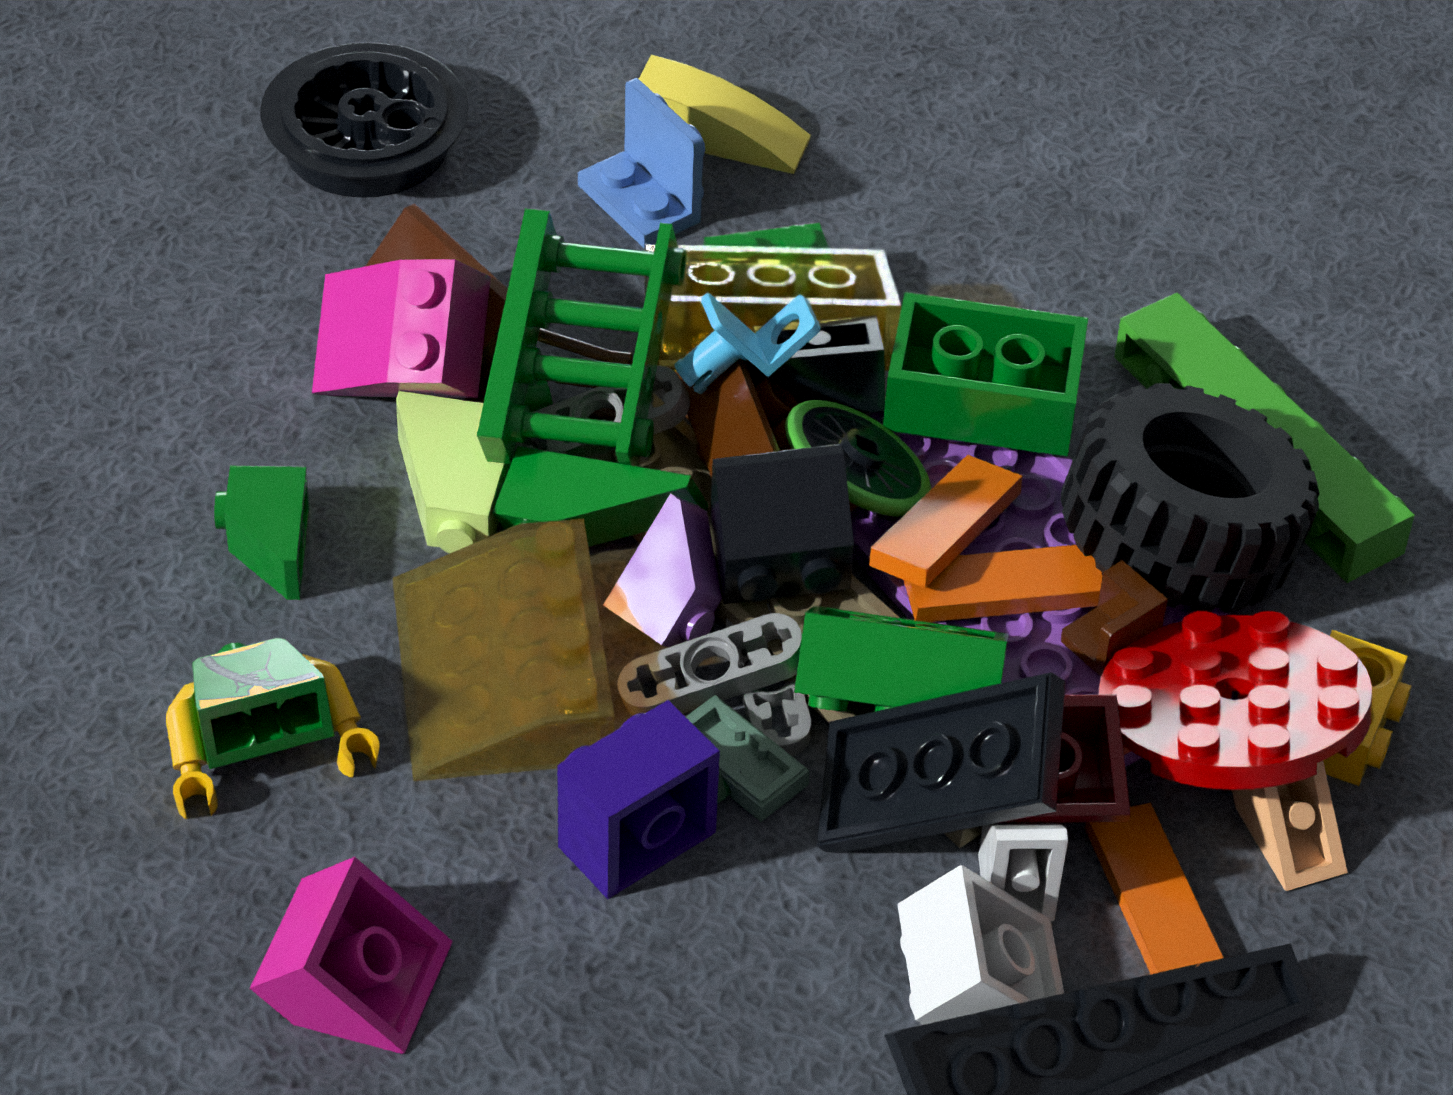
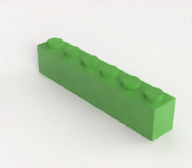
M1174 293L1120 318L1114 358L1146 389L1155 383L1171 384L1174 389H1184L1188 385L1204 389V394L1219 397L1220 394L1237 400L1236 405L1248 411L1253 408L1266 416L1269 425L1275 429L1281 427L1292 437L1295 449H1302L1310 461L1311 469L1315 473L1320 493L1318 497L1319 508L1304 542L1346 583L1405 554L1415 516L1407 508L1406 504L1369 473L1359 459L1352 457L1337 443L1318 421L1312 419L1289 398L1280 385L1272 382L1258 369L1239 347L1234 346L1210 324L1203 313L1194 309L1180 294Z

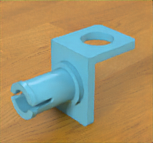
M707 292L700 300L714 331L674 365L678 374L689 387L695 384L693 386L694 391L699 394L707 390L706 387L739 358L744 361L749 360L769 377L816 336L821 327L809 301L803 295H798L754 333ZM800 319L799 326L791 338L784 343L777 344V339L782 329L791 321Z

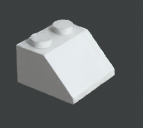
M958 866L898 903L902 930L900 944L906 957L911 988L909 1002L915 1015V1020L922 1025L1064 993L1051 920L965 866Z

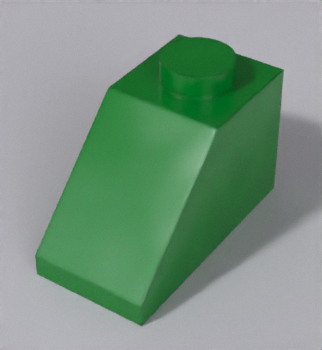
M230 465L227 491H216L215 528L226 529L228 551L287 600H300L310 509L307 467Z

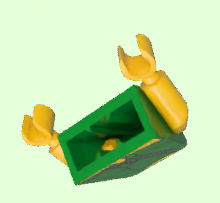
M274 638L247 646L239 642L230 643L223 646L216 654L196 659L192 662L194 682L182 687L166 713V726L174 770L181 771V776L173 785V795L178 812L184 819H187L184 803L190 796L196 794L207 796L211 816L217 810L218 800L213 782L201 770V767L206 764L209 769L333 737L335 736L334 732L338 731L340 744L337 766L344 775L354 777L355 764L351 754L353 752L367 754L373 767L376 768L380 747L378 737L372 731L357 726L356 723L361 719V716L340 670L330 662L301 654L286 639Z

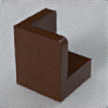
M1122 560L1103 572L1098 606L1064 627L1061 633V642L1101 677L1105 667L1117 651L1163 627L1168 599Z

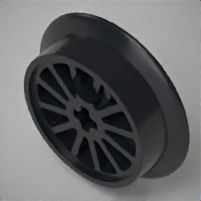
M367 42L328 47L308 54L291 63L272 80L266 89L261 102L260 115L262 126L268 139L286 157L293 171L304 181L332 194L369 198L387 196L408 190L432 176L442 165L448 149L461 135L466 124L469 108L467 95L461 82L449 68L438 60L407 47Z

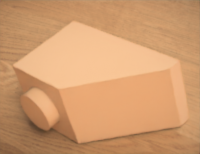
M1323 761L1317 763V775L1304 780L1268 788L1232 790L1238 813L1285 891L1348 873Z

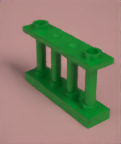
M525 208L477 431V438L488 462L511 464L516 442L524 443L527 437L616 447L615 453L618 463L638 466L640 457H649L653 444L654 423L652 419H647L671 293L673 286L683 285L687 263L686 249L678 248L673 224L660 223L654 252L565 242L563 236L556 234L550 211ZM562 267L648 276L649 281L644 307L553 298L552 292L548 291L551 273H560ZM550 323L638 333L633 363L630 365L542 355L540 348H536L540 328L548 329ZM538 380L625 389L627 393L621 422L530 412L529 406L524 405L528 385L535 386Z

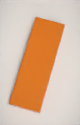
M967 455L870 547L869 566L926 588L1021 494L1023 476Z
M1077 545L958 555L926 588L905 580L903 581L914 619L937 622L1098 606L1103 575L1096 568L1095 558L1092 555L1085 557Z
M1151 803L1130 807L1131 816L1129 822H1086L1085 830L1150 974L1224 958Z

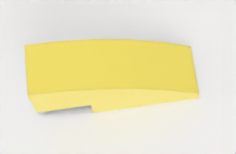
M651 54L639 80L653 93L662 96L667 105L687 124L697 128L704 140L705 154L791 174L795 173L810 141L811 135L757 96L720 77L687 64Z

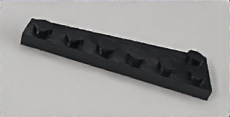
M1285 944L900 1029L884 1036L907 1095H1123L1312 1013L1317 1009L1291 944Z

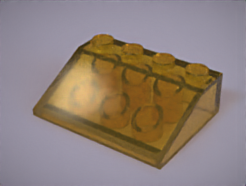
M584 519L518 524L393 577L413 781L557 769V765L563 762L575 749L585 745L590 746L614 732V710Z

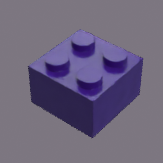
M669 700L646 713L633 715L619 729L594 744L575 749L563 762L557 765L558 847L607 899L611 898L716 833L720 750Z

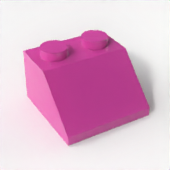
M353 857L301 879L249 989L293 1025L403 1054L408 1047L453 941L361 861Z

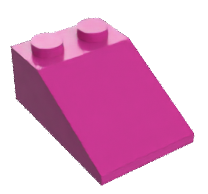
M455 259L396 260L325 274L312 394L397 397L399 391L445 398H478L491 277Z

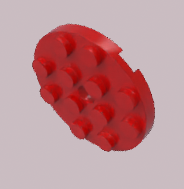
M1209 611L1189 613L1182 621L1160 627L1117 651L1105 667L1099 683V694H1117L1124 755L1132 751L1151 762L1152 774L1197 787L1229 790L1259 789L1290 784L1317 775V763L1336 753L1347 758L1357 749L1368 733L1372 718L1371 679L1367 669L1357 655L1333 637L1308 626L1291 622L1284 614L1275 611H1263L1254 615H1217ZM1232 691H1238V700L1231 699Z

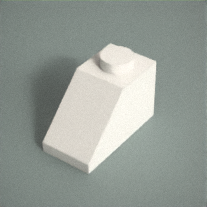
M994 823L983 825L978 854L980 876L1045 915L1051 921H1054L1068 843L1067 829L1060 823Z

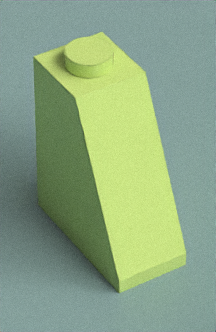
M399 391L396 398L398 440L427 546L440 547L443 551L453 555H465L469 552L489 555L499 521L492 512L511 464L488 462L477 438L483 403Z

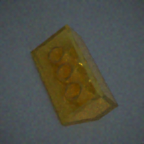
M645 244L644 251L654 252L656 244ZM678 245V248L686 249V272L683 285L673 286L658 366L668 367L677 372L674 364L679 359H683L714 331L700 300L708 292L752 331L753 326L765 325L798 295H803L809 301L817 320L876 315L884 346L885 371H889L901 312V303L884 250ZM644 276L645 297L649 281L648 276ZM800 319L793 320L790 323L800 322Z

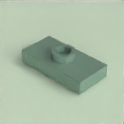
M717 695L711 697L686 716L720 750L719 773L732 791L729 796L760 822L809 785V769Z

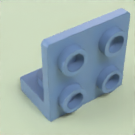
M638 78L632 79L625 83L624 151L579 171L578 186L645 249L656 243L660 223L673 224L674 233L677 234L701 222V200L704 196L702 186L703 156L705 154L704 140L697 128L687 124L667 105L662 96L653 93Z

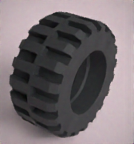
M1155 383L1147 390L1140 385L1128 388L1120 394L1117 393L1098 406L1095 413L1091 414L1062 487L1060 498L1063 506L1062 513L1069 533H1074L1073 537L1077 547L1085 557L1092 555L1095 558L1096 568L1102 573L1123 560L1168 599L1167 606L1175 608L1178 604L1191 606L1193 612H1211L1216 607H1221L1224 613L1238 611L1248 605L1253 606L1271 597L1274 591L1283 586L1290 574L1319 508L1318 497L1320 493L1309 459L1302 449H1295L1293 447L1292 437L1281 427L1275 429L1267 423L1266 416L1253 408L1248 411L1236 405L1237 400L1222 394L1219 397L1204 394V389L1188 385L1184 389H1174L1171 384Z

